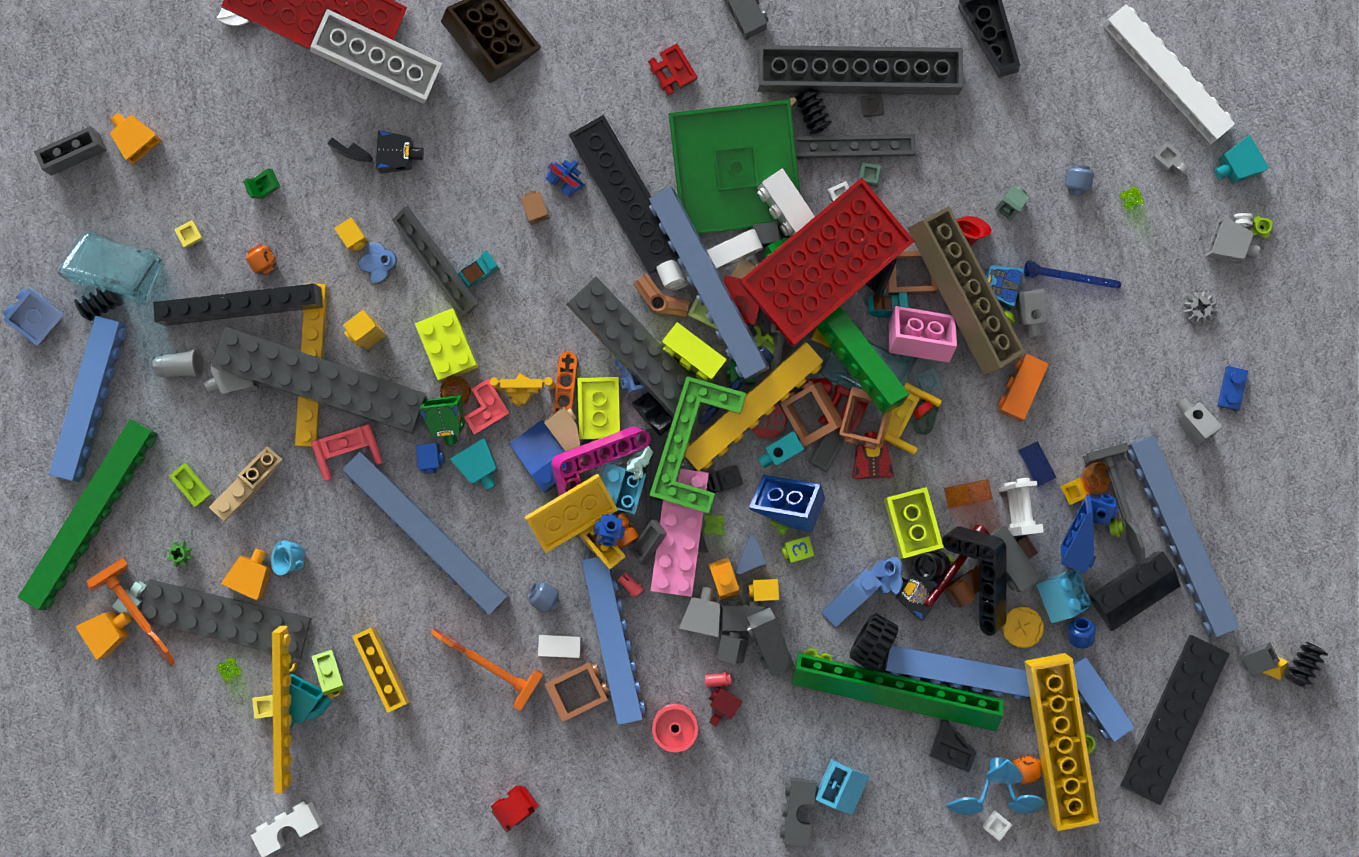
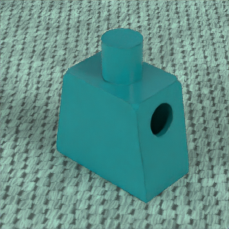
M1249 135L1218 159L1221 166L1214 169V174L1218 180L1228 177L1231 183H1236L1260 175L1268 170L1269 167L1251 135Z
M793 431L766 447L767 453L759 457L758 460L764 469L773 463L775 466H779L805 451L806 447L803 446L797 433ZM781 448L783 455L778 457L776 450Z
M481 439L450 458L472 485L481 482L486 491L497 485L492 474L498 471V467L486 439Z

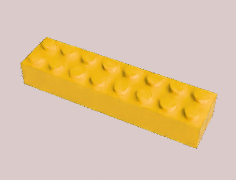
M1066 653L1024 661L1050 822L1057 831L1099 823L1073 658Z

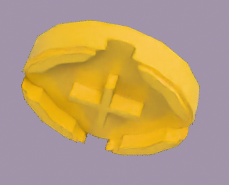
M1016 607L1006 613V624L1001 630L1009 644L1018 648H1028L1040 641L1044 632V624L1040 615L1035 610L1029 607Z

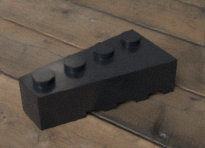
M959 0L958 9L997 76L1003 77L1019 72L1020 62L1002 0Z

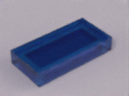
M1038 441L1018 450L1033 481H1037V487L1057 478Z

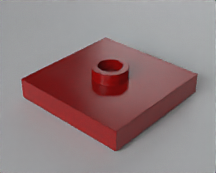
M725 275L724 283L745 323L756 325L760 307L738 282L741 280L740 278Z

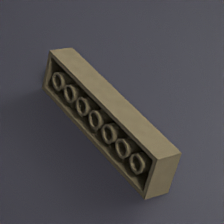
M948 206L907 228L983 375L1002 368L1025 353L950 207Z

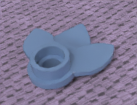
M371 243L367 245L369 254L361 257L358 266L360 269L370 272V281L376 284L387 278L389 270L394 268L397 263V257L393 251L385 250L382 244ZM387 256L388 261L387 263H384V259Z
M891 557L886 561L880 560L872 568L871 572L876 577H880V582L882 583L879 589L880 594H886L891 591L898 594L901 591L903 585L901 576L903 565L900 559Z

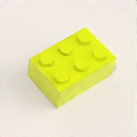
M453 308L415 323L435 375L440 383L479 368L457 312Z
M676 322L662 341L663 350L673 358H677L682 368L688 372L690 369L696 373L695 377L699 380L712 383L726 365V358L678 322Z
M927 487L884 498L900 559L944 548Z

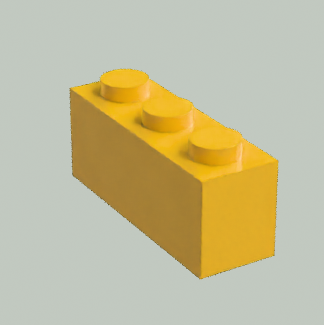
M364 310L343 324L346 328L344 333L348 339L359 348L364 347L366 350H369L387 336L376 320Z

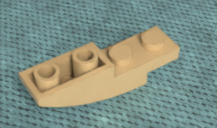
M266 446L238 474V478L209 506V509L222 521L226 522L239 508L242 509L265 484L283 461L282 458Z

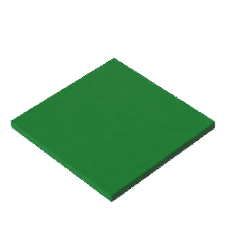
M790 99L668 113L677 194L698 234L752 228L756 224L776 221L778 225H781L778 218L774 219L768 210L770 207L767 202H763L759 198L757 187L764 180L783 168L800 193Z

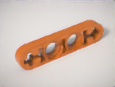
M570 351L562 353L559 357L553 414L557 409L562 408L558 404L561 396H567L570 399L569 405L564 408L566 410L570 408L573 411L578 359ZM567 356L574 360V363L569 365V370H573V374L561 372V369L566 370V363L563 362V359H567ZM563 376L571 377L572 383L570 386L564 387L561 385L560 380Z

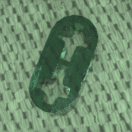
M922 400L919 406H921L926 401ZM934 406V409L924 416L927 418L926 425L929 426L924 431H921V427L918 426V423L923 422L924 417L919 420L915 418L914 430L917 434L926 435L932 431L939 407Z

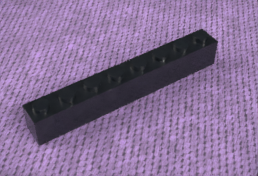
M312 283L153 302L154 321L167 326L323 308L322 289Z

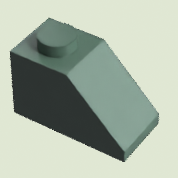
M1013 185L996 206L995 210L1011 221L1020 212L1029 196L1026 195L1027 193L1024 189Z

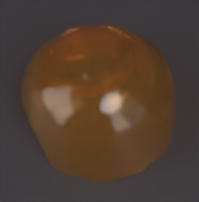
M460 376L447 378L440 387V398L462 395L463 405L466 404L471 395V386L467 380Z
M1104 462L1090 464L1081 474L1084 488L1092 495H1101L1108 490L1111 479L1107 477L1106 473L1110 468Z

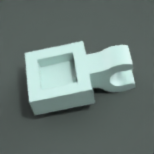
M650 446L632 453L626 463L628 465L627 471L633 470V480L643 476L642 468L649 464L653 454Z
M141 581L139 583L135 582L130 591L125 590L138 609L144 602L139 597L147 587ZM118 598L112 607L120 613L127 612L132 618L129 611Z

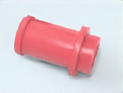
M627 572L617 580L630 593V597L636 598L644 590L641 587L642 584H638Z
M726 671L721 674L705 675L707 688L717 686L728 688V685H732L731 673H726Z

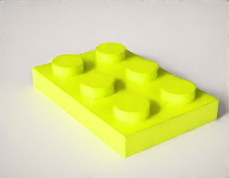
M619 377L578 378L579 440H598L620 431Z

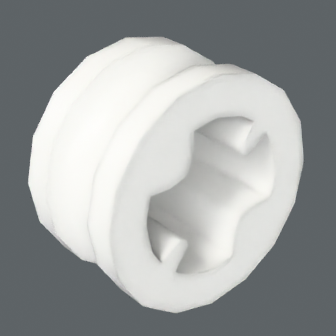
M1239 213L1234 215L1236 223L1241 226H1253V222H1251L1253 214Z

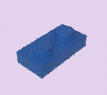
M1231 366L1225 368L1217 406L1235 411L1240 410L1248 370Z

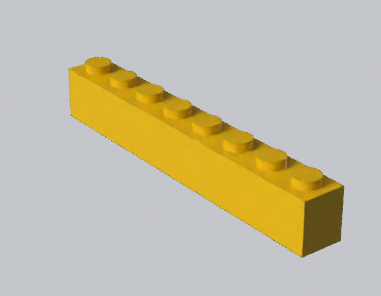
M805 342L747 393L741 414L731 411L725 412L688 445L685 457L698 471L700 469L706 470L713 464L712 459L716 455L721 457L728 451L729 448L727 446L732 441L737 443L744 436L743 432L748 427L753 429L760 422L758 418L763 414L769 415L775 409L774 404L779 400L781 402L785 401L791 395L789 392L791 389L801 387L807 381L805 379L807 375L817 373L822 368L820 364L823 360Z

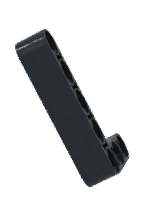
M957 526L942 538V544L950 552L979 560V626L984 634L992 636L1006 624V543L1000 537Z

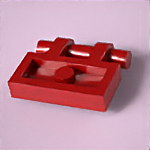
M678 43L660 52L661 62L658 63L655 58H651L648 61L652 74L657 76L661 89L665 90L668 96L675 92L672 88L674 83H677L681 89L698 79ZM668 68L672 76L667 78L662 71L663 69Z

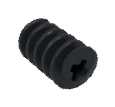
M813 89L804 90L795 96V99L799 101L798 107L802 108L801 114L805 115L803 120L808 123L806 125L807 130H811L809 135L817 134L832 124V121H825L829 114H822L826 106H819L823 102V98L816 99L821 94L820 91H813Z
M112 281V288L105 284L103 285L104 292L97 288L96 296L89 292L90 299L83 295L81 296L82 303L77 299L74 300L75 306L83 318L92 321L94 316L100 317L101 312L107 313L109 308L115 309L116 304L118 306L123 305L121 292Z
M1305 642L1307 645L1300 646L1303 652H1297L1296 654L1300 660H1293V664L1296 667L1289 668L1293 675H1285L1287 680L1304 689H1307L1305 685H1313L1309 677H1317L1312 671L1321 670L1316 663L1325 662L1320 656H1328L1325 650L1309 642Z

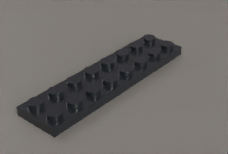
M602 115L568 134L647 272L650 274L657 270L656 267L658 265L679 258L677 251L673 252L668 243L670 241L668 234H664L659 227V223H661L659 217H655L649 206L652 205L649 200L651 198L650 193L605 116Z
M1189 635L1120 786L1159 805L1162 804L1230 653L1193 635Z

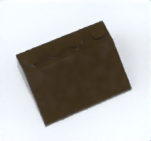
M461 0L447 7L441 23L489 84L508 74L541 49L538 42L504 0Z

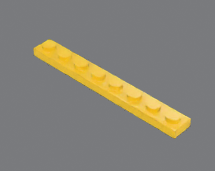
M316 284L322 289L323 308L303 310L301 352L323 359L327 285ZM299 396L295 446L312 447L311 441L318 439L320 403Z
M279 626L272 632L274 793L283 794L292 784V774H290L292 755L290 754L292 743L290 725L292 716L289 714L292 700L289 694V686L291 684V675L289 674L291 635L288 634V626Z

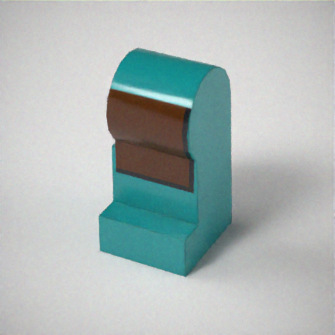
M485 251L481 254V257L463 268L458 275L465 285L470 288L498 271L499 267L489 252Z
M899 292L898 295H883L882 298L876 294L868 298L869 315L890 318L895 306L908 308L907 292Z

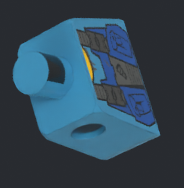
M990 266L987 269L985 276L1002 307L1009 310L1014 307L1024 269Z

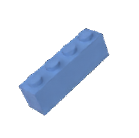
M1081 656L1073 661L1080 704L1084 703L1088 709L1086 711L1088 717L1092 722L1096 721L1099 725L1098 731L1105 740L1108 739L1115 742L1135 727L1088 659Z

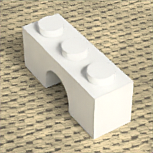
M303 801L292 807L294 812L288 815L286 812H283L274 817V823L268 825L265 822L255 828L257 832L252 834L251 837L261 857H265L286 845L282 837V831L285 826L293 827L299 837H302L323 824L312 802L305 804Z

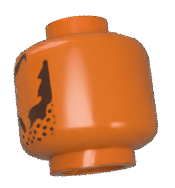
M259 244L247 251L246 261L255 274L262 272L263 275H266L274 270L273 265L276 264L277 259L269 246Z
M1028 754L1012 761L1023 775V780L1019 784L1026 785L1040 779L1042 771L1041 762L1034 756Z

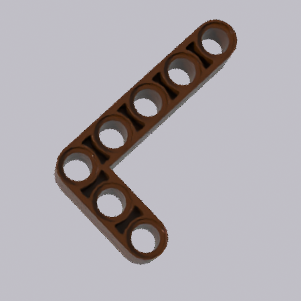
M1027 535L1016 540L1029 559L1038 553ZM979 565L948 584L943 591L953 607L962 608L976 599L974 594L979 592Z

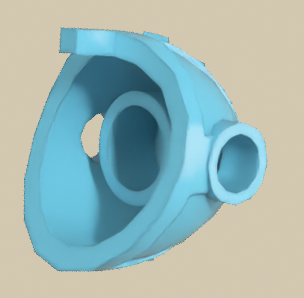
M287 540L277 542L271 557L273 571L277 575H285L293 570L298 571L304 566L303 560L306 555L304 547Z

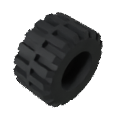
M878 613L871 615L851 648L850 658L871 671L875 670L882 663L893 645L898 633V625Z

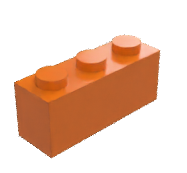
M1025 354L1022 358L1018 357L1014 365V369H1016L1015 374L1009 377L1005 386L1008 388L1005 395H1001L997 403L1000 406L998 412L1019 422L1025 420L1049 364L1028 354Z

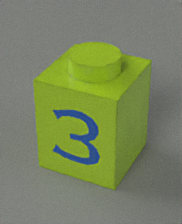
M809 536L784 543L785 547L781 548L784 559H788L789 563L815 556Z

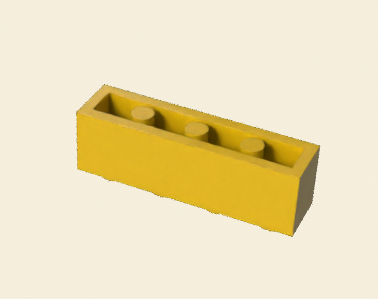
M371 627L352 636L387 713L410 703L411 701L377 628Z

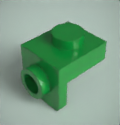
M266 169L253 179L246 178L243 180L247 193L251 198L264 199L281 187L273 169Z

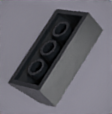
M1157 551L1089 596L1092 604L1110 631H1114L1179 588L1180 583L1176 570L1165 553Z

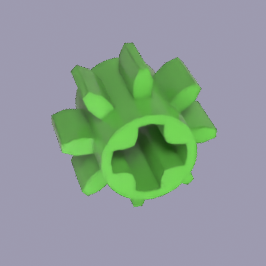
M173 542V547L166 549L169 552L167 561H174L173 566L178 567L180 562L183 566H187V560L194 558L190 552L193 548H187L186 542H181L180 546L177 542ZM178 551H180V553L183 554L182 557H180L179 555H177V552H178Z

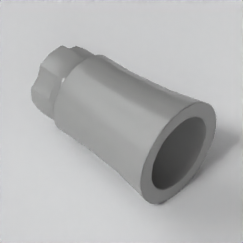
M198 349L167 354L153 359V369L155 375L159 377H201L203 373V359Z

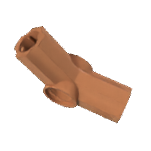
M648 274L633 283L652 313L687 318L690 300L664 296ZM658 299L664 303L663 307L659 309L654 308L652 305Z

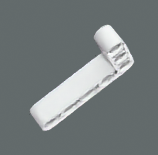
M752 229L707 251L719 271L763 249V246L755 229ZM670 260L656 267L665 288L675 291L690 285L687 279L690 275L686 269L683 270L679 263Z

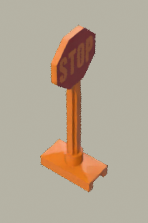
M121 558L87 580V587L91 592H94L104 584L110 590H113L140 628L149 635L164 660L171 667L175 665V661L168 649L152 631L150 624L120 585L121 582L117 576L128 570V563L124 558Z
M435 628L431 631V634L445 644L464 653L472 661L513 685L512 688L519 691L513 707L519 711L522 710L543 676L541 671L535 669L527 681L520 677L517 678L475 651L466 649L447 634Z

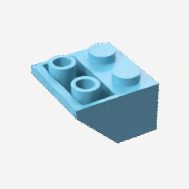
M606 463L602 481L618 511L635 515L646 474H643L641 478L633 480V471L628 472L625 468Z
M1075 569L1036 584L1051 623L1072 618L1092 607L1090 596L1083 585V578Z
M831 758L816 791L815 799L834 809L853 815L869 775Z

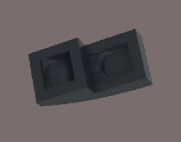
M333 137L327 143L332 150L347 158L362 162H372L373 160L368 152L354 142L349 148Z
M649 392L632 402L633 407L659 435L671 428L673 417L662 409L661 404Z
M735 465L709 473L706 491L718 493L743 485L738 466Z

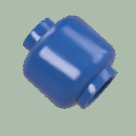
M1082 617L1072 620L1068 625V640L1070 644L1082 649L1093 645L1096 636L1094 623Z

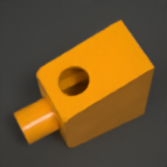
M117 113L111 118V122L116 127L110 132V135L123 157L132 165L162 141L159 136L133 115L125 119L120 113Z
M255 548L251 558L240 556L221 584L255 600H262L271 572V567L262 564L267 552Z
M728 557L709 563L708 566L720 601L740 595V590Z
M110 611L77 625L76 629L95 659L99 660L108 657L129 636L124 626L132 620L127 612H122L117 616L114 611Z

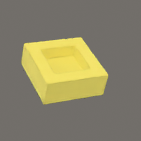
M193 220L174 229L184 248H188L204 239Z
M273 695L252 698L255 719L273 716Z

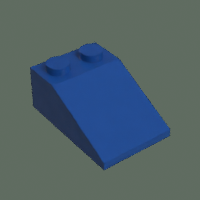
M541 420L509 444L542 491L547 493L556 486L551 465L552 460L555 456L564 453L565 450L544 421ZM567 462L562 465V469L566 467Z
M763 475L749 508L790 528L812 532L825 501V496L821 484Z
M1086 495L1060 545L1061 564L1082 573H1086L1088 567L1091 568L1096 559V556H1094L1093 511L1091 496Z

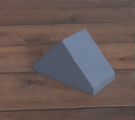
M750 534L735 572L738 575L766 563L754 535Z

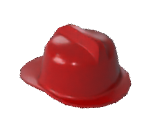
M966 216L956 219L970 247L980 238L990 235L992 231L990 225L978 217Z

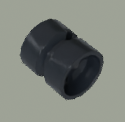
M941 551L919 554L913 561L914 574L921 580L941 578L950 568L949 557Z

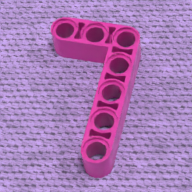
M634 426L555 456L551 465L559 496L581 484L579 473L646 448L651 441L650 434ZM622 441L621 446L618 448L619 442ZM604 448L603 453L599 455L600 450ZM585 455L584 461L581 462L582 456ZM567 462L566 467L562 469V465ZM571 481V486L567 488V484Z

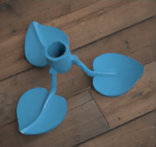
M1001 757L989 760L990 771L986 774L987 779L979 800L974 797H966L945 804L948 809L958 814L974 815L980 813L984 809L982 804L984 803L989 783L992 782L1007 784L1013 800L1008 803V807L1014 812L1026 814L1036 812L1045 807L1044 800L1038 796L1024 795L1017 798L1014 795L1011 784L1021 782L1023 775L1011 761Z

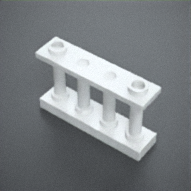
M1030 478L1017 479V482L1004 483V487L999 488V492L1007 491L1011 517V524H1009L1010 528L1008 530L1012 536L1044 532L1043 524L1036 525V520L1033 521L1029 487L1036 486L1037 481L1030 482Z

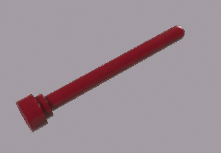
M975 525L972 529L989 534L981 525ZM959 554L925 601L927 607L934 605L966 561L967 556Z

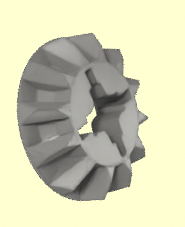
M1195 292L1189 295L1183 304L1186 318L1194 324L1208 323L1217 312L1216 303L1212 296L1205 294V292ZM1198 302H1200V305H1207L1203 313L1200 310L1193 311L1198 306Z

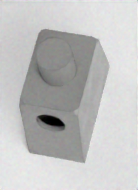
M1223 217L1216 225L1206 257L1239 263L1245 259L1246 255L1256 258L1259 254L1260 246L1251 243L1252 231L1227 217Z
M1044 289L1018 292L1016 304L1020 325L1028 326L1029 336L1041 335L1040 323L1047 322Z
M213 367L210 369L214 378L204 382L209 393L219 389L221 394L226 397L258 388L256 382L217 370Z
M1184 398L1176 404L1183 413L1178 421L1196 447L1212 438L1222 428L1221 424L1202 403L1199 402L1193 406L1187 398Z
M702 586L700 598L691 597L679 629L714 637L719 636L720 603L712 601L715 589Z

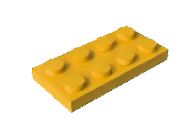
M596 474L525 516V519L543 550L547 553L593 526L596 521H600L602 515L613 514L618 509L602 479Z

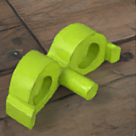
M809 648L803 653L832 660V656L829 653L824 652L818 655L817 650L814 648Z

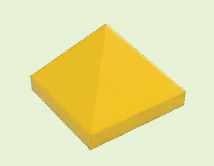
M1278 657L1280 661L1277 666L1262 673L1281 681L1288 661Z

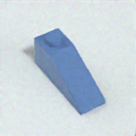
M864 569L821 613L837 627L868 599L882 583L869 569Z

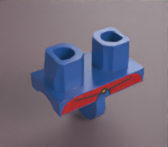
M565 160L562 163L564 167L557 162L554 164L550 163L548 166L550 171L546 180L556 185L562 178L566 182L561 189L565 195L572 196L585 185L574 176L579 177L581 174L576 169L579 164L577 161L574 160L570 164Z

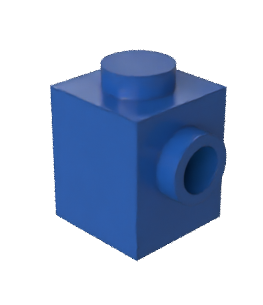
M438 443L416 445L418 470L424 471V474L437 473V469H442V464L445 463L444 453L440 451Z

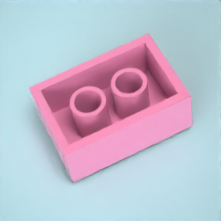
M899 306L894 307L888 322L889 353L950 362L957 347L956 324L953 315Z

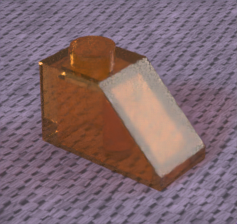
M989 479L944 488L948 508L993 499Z

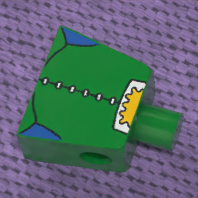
M462 395L425 399L419 410L431 436H444L446 445L455 444L458 441L456 435L461 433L465 424Z

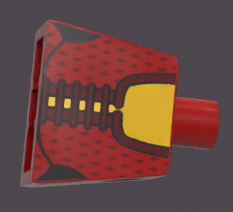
M867 432L865 437L877 439V432ZM883 444L882 448L876 447V450L866 448L864 445L856 446L852 479L894 477L887 444Z

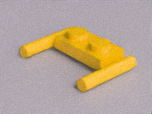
M495 377L490 379V384L496 390H506L508 394H517L518 390H526V393L537 394L539 390H544V385L549 390L556 388L554 381L550 377L545 378V380H498Z
M905 382L903 387L909 393V396L903 405L892 410L884 440L915 455L918 448L899 438L919 399L929 401L936 407L940 406L942 400Z

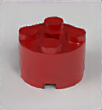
M515 786L507 793L509 797L499 799L490 806L492 808L491 813L506 833L512 830L511 828L515 824L516 826L534 813V809L540 807L526 786Z

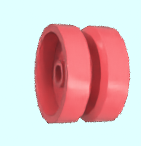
M673 703L665 705L657 712L653 720L652 733L654 740L659 747L668 752L677 753L685 751L693 745L698 735V723L695 714L691 709L682 704ZM674 724L678 725V726H679V731L677 732V731L675 730V731L673 732V731L671 730L672 725H674Z

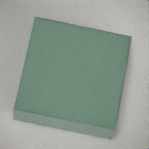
M862 162L858 180L862 177L868 185L877 187L882 166Z

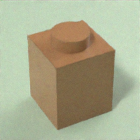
M531 191L521 198L530 225L550 219L540 192Z

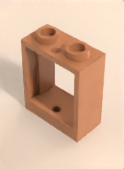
M903 251L895 259L922 258L919 251ZM895 264L886 286V295H898L899 292H907V295L936 294L938 287L931 273V286L897 287Z
M811 381L803 385L801 392H792L786 401L780 404L804 447L840 428L843 422L821 382L813 384ZM812 392L829 424L809 434L792 403Z
M852 387L839 435L848 444L856 445V442H859L869 449L876 450V447L882 448L892 411L883 415L877 439L849 433L857 402L862 401L874 404L869 395L862 389Z
M590 661L544 684L562 722L609 699L607 695L610 694L606 683H601L598 677L601 675L597 664H592ZM588 669L600 698L569 712L556 684Z

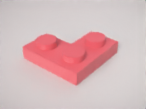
M489 378L471 389L481 405L478 409L464 416L474 435L510 415L496 389L490 384Z

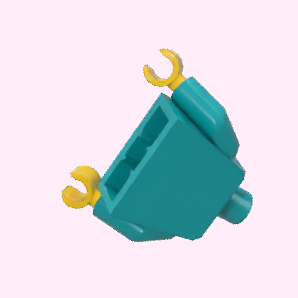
M296 663L289 670L291 675L289 694L292 698L289 707V714L292 716L290 727H293L295 722L302 724L306 719L313 720L322 715L333 702V697H338L341 694V690H339L336 695L331 693L324 696L322 689L292 674L297 670Z

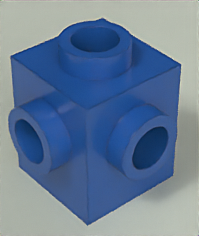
M1092 492L1093 522L1099 525H1109L1111 518L1116 519L1119 507H1116L1117 499L1109 494Z
M613 514L602 515L600 522L596 521L594 534H597L595 543L616 547L619 539L624 537L625 527L622 526L623 519Z

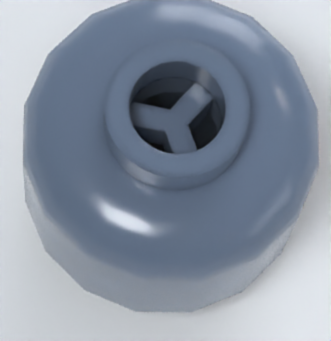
M1074 165V168L1068 169L1065 186L1071 189V193L1083 195L1084 191H1090L1092 188L1094 172L1088 166Z
M546 582L535 583L528 594L530 605L543 613L548 612L550 609L555 610L560 602L558 590Z

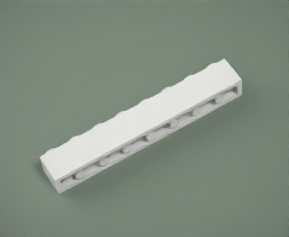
M1127 4L1124 5L1103 25L1210 145L1235 124L1231 115L1221 109L1218 101L1211 97L1205 91V87L1192 77L1188 68L1180 64L1177 56L1165 47L1162 39L1156 37L1151 32L1150 26L1140 20L1133 8H1129Z

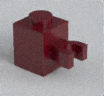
M722 687L719 690L714 689L709 700H711L710 706L716 709L709 723L717 727L723 715L732 719L743 701Z

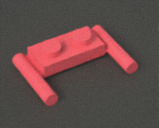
M370 423L311 441L324 481L332 479L326 462L327 458L362 447H370L375 465L383 463Z

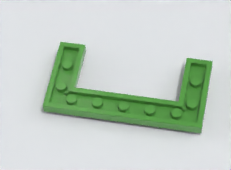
M686 377L650 496L704 513H711L716 494L677 482L701 403L741 414L747 396L746 393L692 377Z

